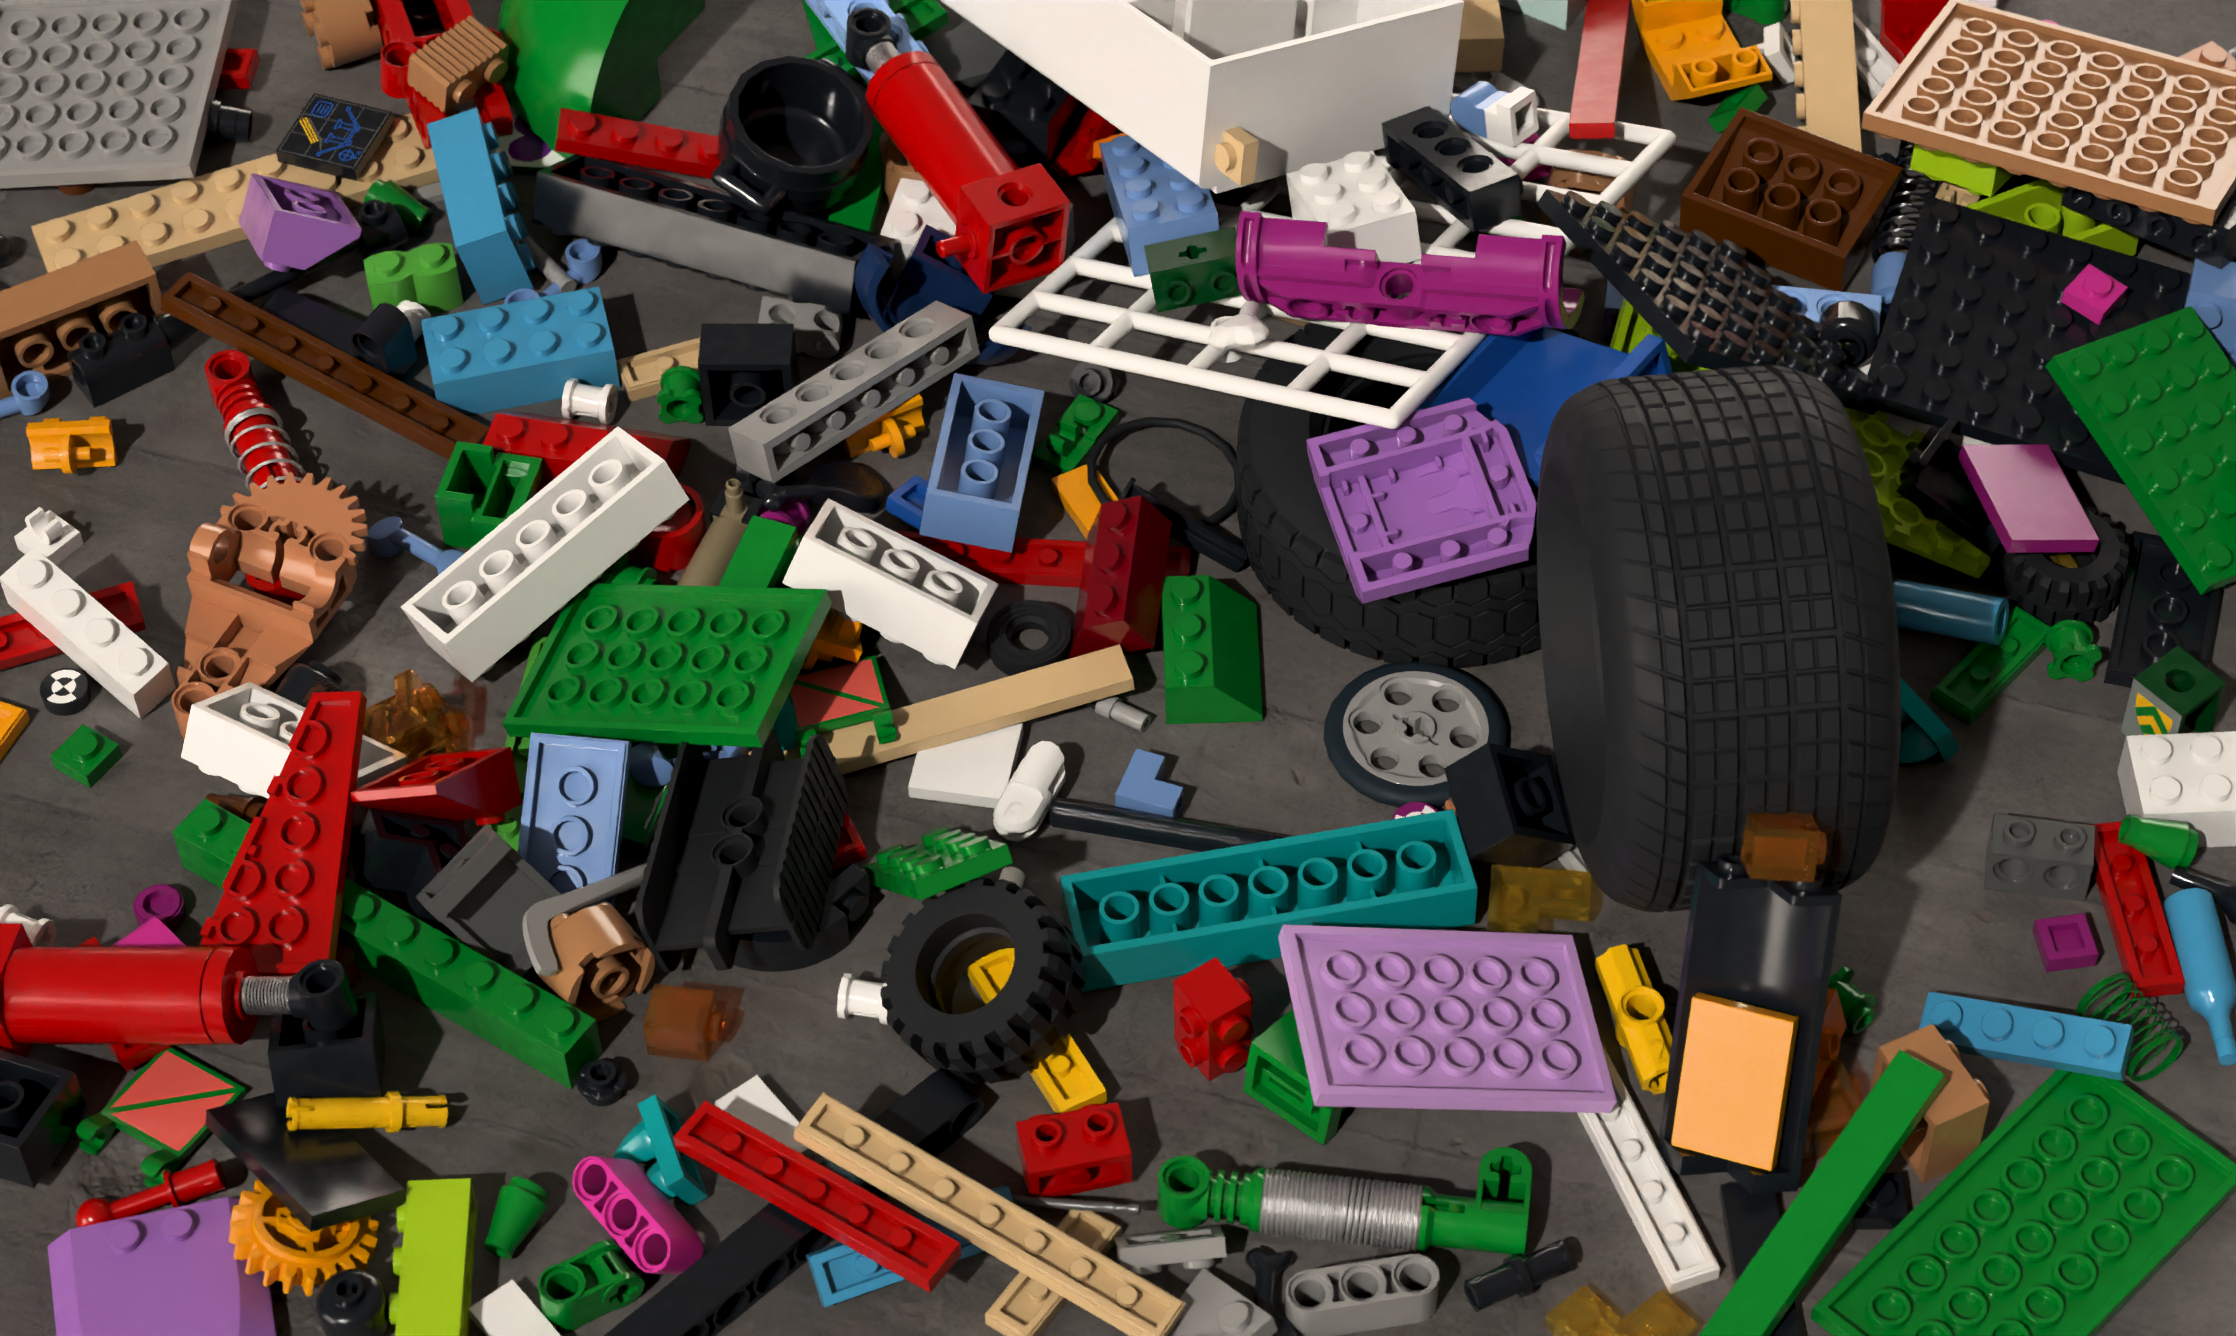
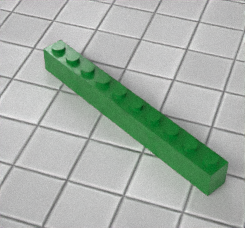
M204 798L172 831L183 867L224 890L222 887L223 882L251 824ZM345 878L337 956L571 1090L581 1078L579 1071L583 1065L591 1060H598L602 1056L603 1052L595 1018Z

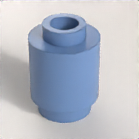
M1888 252L1881 255L1871 271L1870 294L1882 295L1880 316L1885 318L1887 317L1907 256L1901 252Z

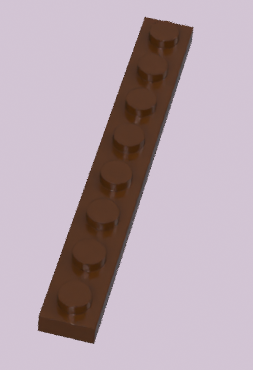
M189 271L161 297L162 311L448 460L457 441L482 445L490 427Z

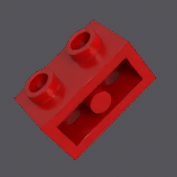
M1215 957L1173 981L1174 1040L1177 1042L1178 1050L1186 1064L1191 1068L1197 1066L1208 1081L1215 1079L1223 1073L1235 1072L1245 1064L1249 1056L1251 1035L1254 1033L1251 1022V1007L1254 1004V998L1251 990L1241 978L1234 979L1218 958Z
M1118 1102L1105 1105L1090 1104L1079 1110L1054 1115L1038 1114L1028 1120L1016 1122L1017 1151L1028 1196L1056 1198L1133 1182L1132 1153Z

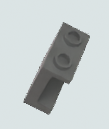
M486 824L416 898L427 911L450 929L469 948L520 977L528 979L534 974L535 969L531 963L523 937V916L535 903L561 895V893Z

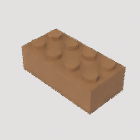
M137 240L0 291L1 399L13 396L11 390L12 381L22 372L38 371L47 378L48 384L72 375L67 353L79 348V340L85 334L98 332L105 336L119 329L121 319L130 313H140L144 316L166 313L161 310L162 295L156 273Z

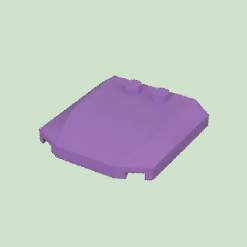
M1465 398L1415 411L1396 429L1365 424L1306 440L1307 453L1316 487L1355 594L1362 604L1529 560L1537 518L1536 500L1507 428L1496 419L1490 421L1478 412L1477 403L1472 399Z
M224 1197L69 1229L48 1245L56 1336H278L271 1285L267 1287L263 1285L265 1273L259 1271L255 1274L247 1275L245 1270L248 1259L235 1260L233 1256L236 1244L229 1243L228 1240L234 1205H239L240 1199Z

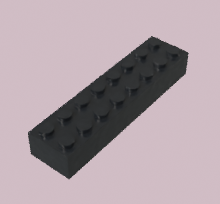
M575 154L537 172L532 223L549 227V231L553 234L563 236L578 235L588 238V243L595 246H617L627 249L626 253L633 257L648 258L652 256L666 260V265L672 268H694L704 271L705 276L714 280L732 279L745 283V287L753 291L765 292L771 290L785 294V299L791 302H813L824 305L826 311L834 314H849L862 306L856 292L854 276L858 262L868 244L871 243L892 255L894 252L895 239L778 206L770 214L762 216L728 192L620 162ZM892 260L882 278V293L889 290Z

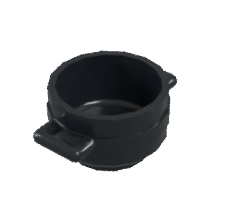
M788 55L760 61L741 74L723 108L718 133V158L721 163L713 171L712 181L762 216L770 214L776 206L800 213L828 209L848 195L869 153V143L872 138V111L865 97L868 86L827 58L816 60Z

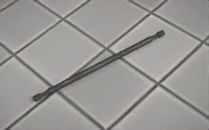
M1011 1195L1013 1203L1018 1206L1109 1213L1119 1211L1136 1215L1141 1213V1204L1120 1205L1114 1202Z

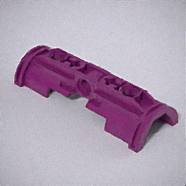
M1240 212L1236 237V273L1243 298L1246 301L1271 304L1294 318L1365 323L1377 326L1422 330L1435 329L1518 336L1542 327L1572 329L1578 321L1585 299L1583 290L1563 287V265L1567 245L1564 236L1542 234V239L1479 234L1475 258L1422 254L1420 265L1380 261L1376 250L1325 246L1328 229L1327 222L1263 217L1261 212ZM1411 292L1402 299H1396L1402 293Z

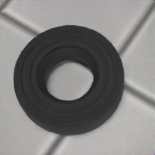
M1038 600L1014 602L1003 607L991 619L987 630L988 653L994 665L1009 676L1069 659L1072 645V628L1066 615L1052 604ZM1024 629L1041 630L1048 637L1047 643L1042 648L1030 651L1016 648L1012 644L1011 639L1015 633Z

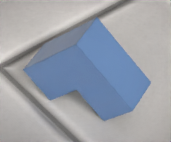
M1136 748L1115 793L1116 808L1179 818L1184 806V790L1181 786L1163 782L1165 777V756Z

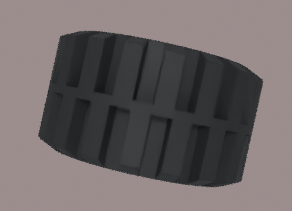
M2088 507L2084 512L2099 538L2094 552L2005 553L2001 580H2003L2002 590L2005 596H2010L2009 604L2013 608L2018 606L2050 627L2051 624L2056 625L2063 620L2082 621L2091 626L2092 620L2101 622L2107 618L2108 611L2115 609L2121 594L2128 565L2129 546L2124 543L2125 535L2122 530L2113 529L2115 522L2108 516L2103 518L2097 516L2098 511ZM2056 564L2067 565V566H2070V567H2073V568H2066V567L2058 566V565H2056Z

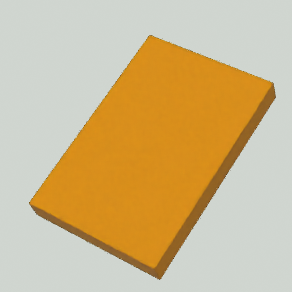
M1700 992L1694 995L1691 1003L1671 1145L1772 1171L1777 1166L1799 1017Z

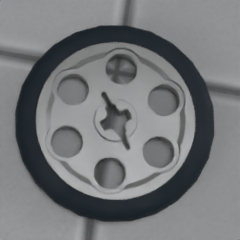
M1419 661L1384 664L1366 671L1344 687L1332 702L1325 718L1323 740L1328 757L1337 772L1357 792L1376 802L1398 808L1410 802H1423L1435 808L1445 806V801L1449 799V785L1446 774L1444 773L1439 777H1428L1421 773L1420 768L1432 763L1446 768L1487 743L1507 747V726L1502 710L1489 691L1471 676L1453 667L1440 664L1419 663ZM1393 692H1403L1409 695L1411 700L1404 705H1395L1388 702L1386 696ZM1441 699H1451L1459 707L1451 712H1442L1437 710L1433 704ZM1370 720L1376 722L1381 728L1375 733L1364 734L1359 732L1355 725L1361 721ZM1422 730L1424 731V736L1417 734L1416 732ZM1407 731L1416 734H1414L1412 737L1407 736ZM1457 735H1469L1477 743L1469 748H1460L1452 744L1450 740ZM1386 756L1393 758L1398 764L1390 770H1380L1375 768L1371 762L1377 757Z

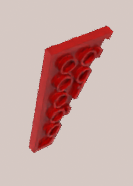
M361 691L313 692L288 746L291 751L280 775L273 776L266 791L270 796L260 817H254L223 882L222 887L225 891L213 917L207 916L199 933L203 937L199 947L241 946L248 949L255 959L259 977H291L305 965L315 960H336L354 803L351 802L350 792L357 787L367 699Z

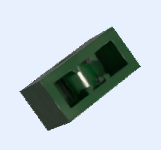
M1235 227L1144 245L1157 313L1242 295L1236 273L1237 235Z

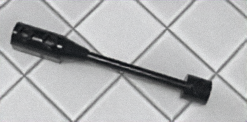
M380 200L367 201L360 207V215L354 217L362 229L358 239L306 270L292 267L290 272L274 270L229 293L247 302H251L356 251L364 259L385 251H400L399 246L408 242L406 227L398 211L390 202L384 203ZM140 313L127 314L121 319L119 329L105 336L98 332L87 333L80 338L79 348L67 353L74 382L91 405L97 408L174 371L175 366L171 351L199 331V329L168 313L154 316L150 314L144 316Z

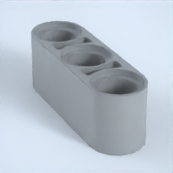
M1407 1254L1305 1270L1292 1276L1286 1285L1285 1317L1294 1327L1297 1336H1339L1420 1323L1432 1317L1437 1309L1439 1270L1435 1262L1421 1254ZM1410 1286H1418L1420 1288H1423V1290L1411 1291L1406 1288ZM1358 1294H1365L1370 1296L1371 1298L1358 1299L1353 1296ZM1312 1302L1318 1304L1319 1306L1304 1307L1300 1304Z

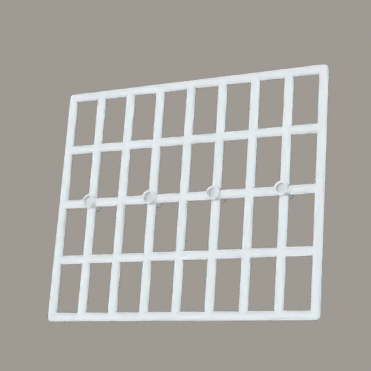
M1452 93L1451 101L1459 94ZM1538 107L1539 126L1549 127V129L1534 144L1521 142L1517 146L1511 147L1476 134L1464 132L1495 156L1515 159L1516 161L1509 168L1516 170L1521 180L1538 164L1616 177L1600 195L1522 181L1524 192L1520 196L1522 200L1538 202L1545 190L1548 189L1561 194L1573 191L1591 203L1598 204L1599 201H1605L1613 206L1676 142V136L1671 130L1617 121L1615 137L1613 139L1648 145L1632 162L1557 149L1555 147L1569 134L1570 113ZM1450 114L1448 119H1449V120L1451 121V123H1452L1453 125H1455L1458 129H1461V128L1455 123V121H1454L1452 115ZM1376 155L1400 187L1407 178L1386 162V156ZM1286 175L1243 186L1257 190L1238 207L1214 202L1218 213V221L1221 222L1219 224L1220 230L1235 227L1237 233L1241 211L1261 212L1263 217L1293 220V217L1261 211L1278 194L1289 195ZM1409 200L1416 210L1417 220L1449 226L1432 244L1420 242L1422 254L1475 258V252L1454 249L1471 229L1441 205ZM1115 217L989 330L991 341L1003 345L1388 429L1398 428L1489 335L1464 332L1461 335L1435 329L1422 330L1377 326L1365 323L1294 318L1271 304L1257 303L1260 307L1258 315L1260 320L1269 314L1342 329L1344 331L1324 350L1266 338L1265 341L1255 348L1238 347L1221 351L1209 344V335L1215 326L1232 316L1219 317L1211 323V326L1150 314L1156 308L1150 274L1134 277L1131 267L1094 260L1114 241L1123 243ZM1508 219L1479 230V232L1501 236L1542 239V234L1564 236L1567 244L1565 256L1575 247L1572 241L1558 227L1516 219ZM1421 259L1414 261L1412 264L1421 265ZM1076 275L1148 289L1128 309L1056 294ZM1411 292L1402 293L1396 299H1402ZM1242 295L1211 301V303L1240 309L1246 302ZM1038 309L1111 324L1090 344L1017 329ZM1133 329L1207 345L1187 365L1112 349ZM1366 335L1446 351L1427 371L1346 355ZM1244 353L1307 366L1287 387L1210 370L1218 361L1223 363L1235 362L1240 360ZM1329 371L1409 387L1390 409L1309 392Z

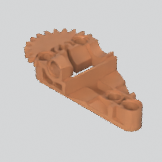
M288 472L284 484H279L271 475L267 477V488L262 489L254 482L250 483V497L237 492L234 493L232 496L235 505L233 507L222 505L220 508L221 518L215 525L206 522L196 530L187 552L191 571L186 577L192 599L185 629L184 668L178 666L177 678L180 685L172 694V707L183 739H185L192 704L248 682L267 690L315 642L352 592V586L357 579L356 565L358 564L357 555L353 552L365 551V541L361 537L368 536L367 524L362 523L367 520L364 509H357L360 506L358 497L355 495L346 498L348 490L344 484L332 490V480L330 477H326L317 485H314L313 473H307L300 483H296L293 472ZM237 571L272 584L280 577L283 588L302 594L305 597L299 601H294L292 603L293 606L229 583V581Z

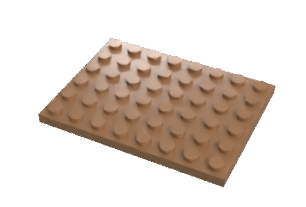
M1949 0L1863 113L1861 128L1876 132L1880 137L1886 139L1898 138L1918 144L1921 148L1929 151L1941 150L1962 156L1964 160L1972 163L1984 162L2005 168L2006 171L2015 175L2027 174L2048 180L2051 184L2058 187H2073L2088 191L2101 199H2116L2131 203L2144 211H2159L2181 217L2190 224L2213 226L2236 188V72L1966 0Z

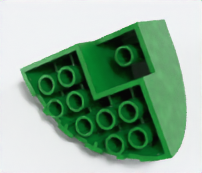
M502 0L497 31L502 35L503 41L509 45L508 69L500 80L508 103L522 119L530 132L533 131L553 151H555L558 118L561 108L639 121L662 97L657 58L705 10V0ZM555 151L557 154H559L560 156H562V157L565 158V159L568 158V157H570V156L575 155V154H570V153H564V152Z

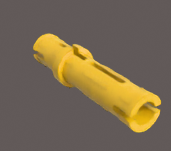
M388 1091L385 1097H290L287 1102L286 1118H292V1120H288L287 1127L289 1131L385 1128L387 1133H399L401 1128L407 1127L444 1128L447 1124L448 1107L441 1108V1105H446L447 1099L444 1094H438L437 1096H401L398 1091Z

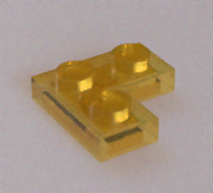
M1492 864L1487 932L1538 934L1539 918L1589 922L1592 876L1589 872Z
M1583 1285L1545 1315L1544 1324L1554 1336H1697L1698 1324L1662 1290H1659L1621 1320L1586 1285Z

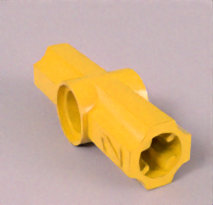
M1627 944L1609 947L1604 954L1596 957L1595 969L1616 1021V1039L1627 1050L1642 1091L1652 1092L1653 1095L1665 1093L1673 1038L1664 1018V999L1659 992L1653 989L1638 949L1630 948Z

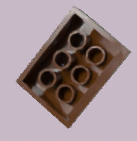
M1740 107L1681 195L1679 227L1688 233H1692L1693 230H1699L1720 243L1724 239L1731 240L1747 252L1746 257L1833 291L1842 292L1862 261L1902 175L1903 168Z

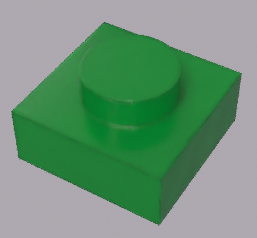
M1759 84L1728 94L1707 120L1716 133L1725 131L1740 107L1756 112L1768 97Z
M82 724L50 757L55 769L91 788L122 757V752L119 744Z

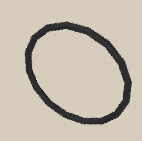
M1145 417L1120 423L1098 438L1087 458L1088 484L1100 504L1112 502L1097 481L1096 461L1105 444L1123 432L1147 426L1179 428L1202 436L1220 449L1234 470L1235 488L1227 504L1208 518L1200 519L1199 521L1212 526L1231 513L1237 504V457L1231 447L1207 428L1181 419Z

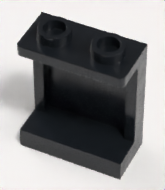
M1950 416L1941 429L1934 424L1930 427L1918 446L1915 447L1902 465L1900 471L1907 476L1896 492L1990 557L2001 541L1958 459L1961 447L1948 438L1958 423L1957 419Z

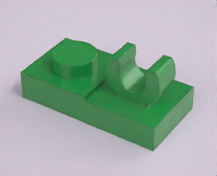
M1079 394L1032 454L1033 465L1058 476L1087 464V458L1098 438L1118 425L1119 410Z

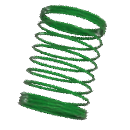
M2117 973L2100 980L2092 986L2079 1001L2076 1013L2080 1017L2098 1020L2102 1018V1020H2105L2115 1010L2130 1003L2111 1022L2117 1023L2128 1014L2136 1011L2126 1023L2132 1025L2143 1019L2134 1030V1036L2150 1027L2142 1038L2131 1046L2133 1049H2131L2130 1054L2142 1043L2156 1036L2154 1040L2145 1045L2134 1057L2128 1059V1061H2131L2128 1069H2126L2128 1076L2132 1081L2142 1082L2157 1076L2168 1068L2180 1054L2183 1041L2175 1031H2172L2170 1025L2165 1023L2163 1016L2158 1015L2156 1008L2151 1006L2149 1000L2144 998L2142 992L2137 990L2136 985L2131 982L2129 976ZM2116 980H2127L2126 982L2117 983L2097 994L2084 1008L2088 1000L2104 986ZM2126 984L2121 993L2104 1002L2092 1015L2084 1016L2089 1005L2100 995L2118 985ZM2129 992H2135L2131 1000L2122 1003ZM2136 993H2140L2142 998H2136ZM2115 999V1000H2114L2112 1003H2110L2108 1006H2106L2105 1008H2103L2102 1010H2100V1009H2101L2103 1006H2105L2108 1002H2110L2111 1000ZM2141 1000L2138 1008L2124 1014L2130 1008L2133 1001ZM2143 1000L2147 1001L2148 1006L2142 1007ZM2148 1008L2145 1016L2131 1022L2140 1009ZM2150 1008L2154 1010L2155 1014L2149 1015ZM2155 1016L2152 1024L2138 1030L2147 1017ZM2157 1017H2160L2162 1022L2156 1023ZM2162 1024L2159 1032L2145 1038L2154 1025ZM2164 1025H2167L2169 1030L2163 1031ZM2169 1032V1034L2160 1036L2161 1033ZM2176 1039L2173 1049L2158 1066L2143 1075H2132L2134 1070L2139 1069L2156 1057L2165 1047L2168 1040ZM2164 1043L2163 1046L2151 1058H2149L2146 1062L2142 1063L2141 1065L2137 1066L2139 1061L2148 1052H2150L2156 1046Z

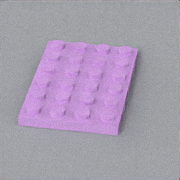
M1283 925L1278 940L1314 1106L1611 1113L1617 1099L1573 935Z

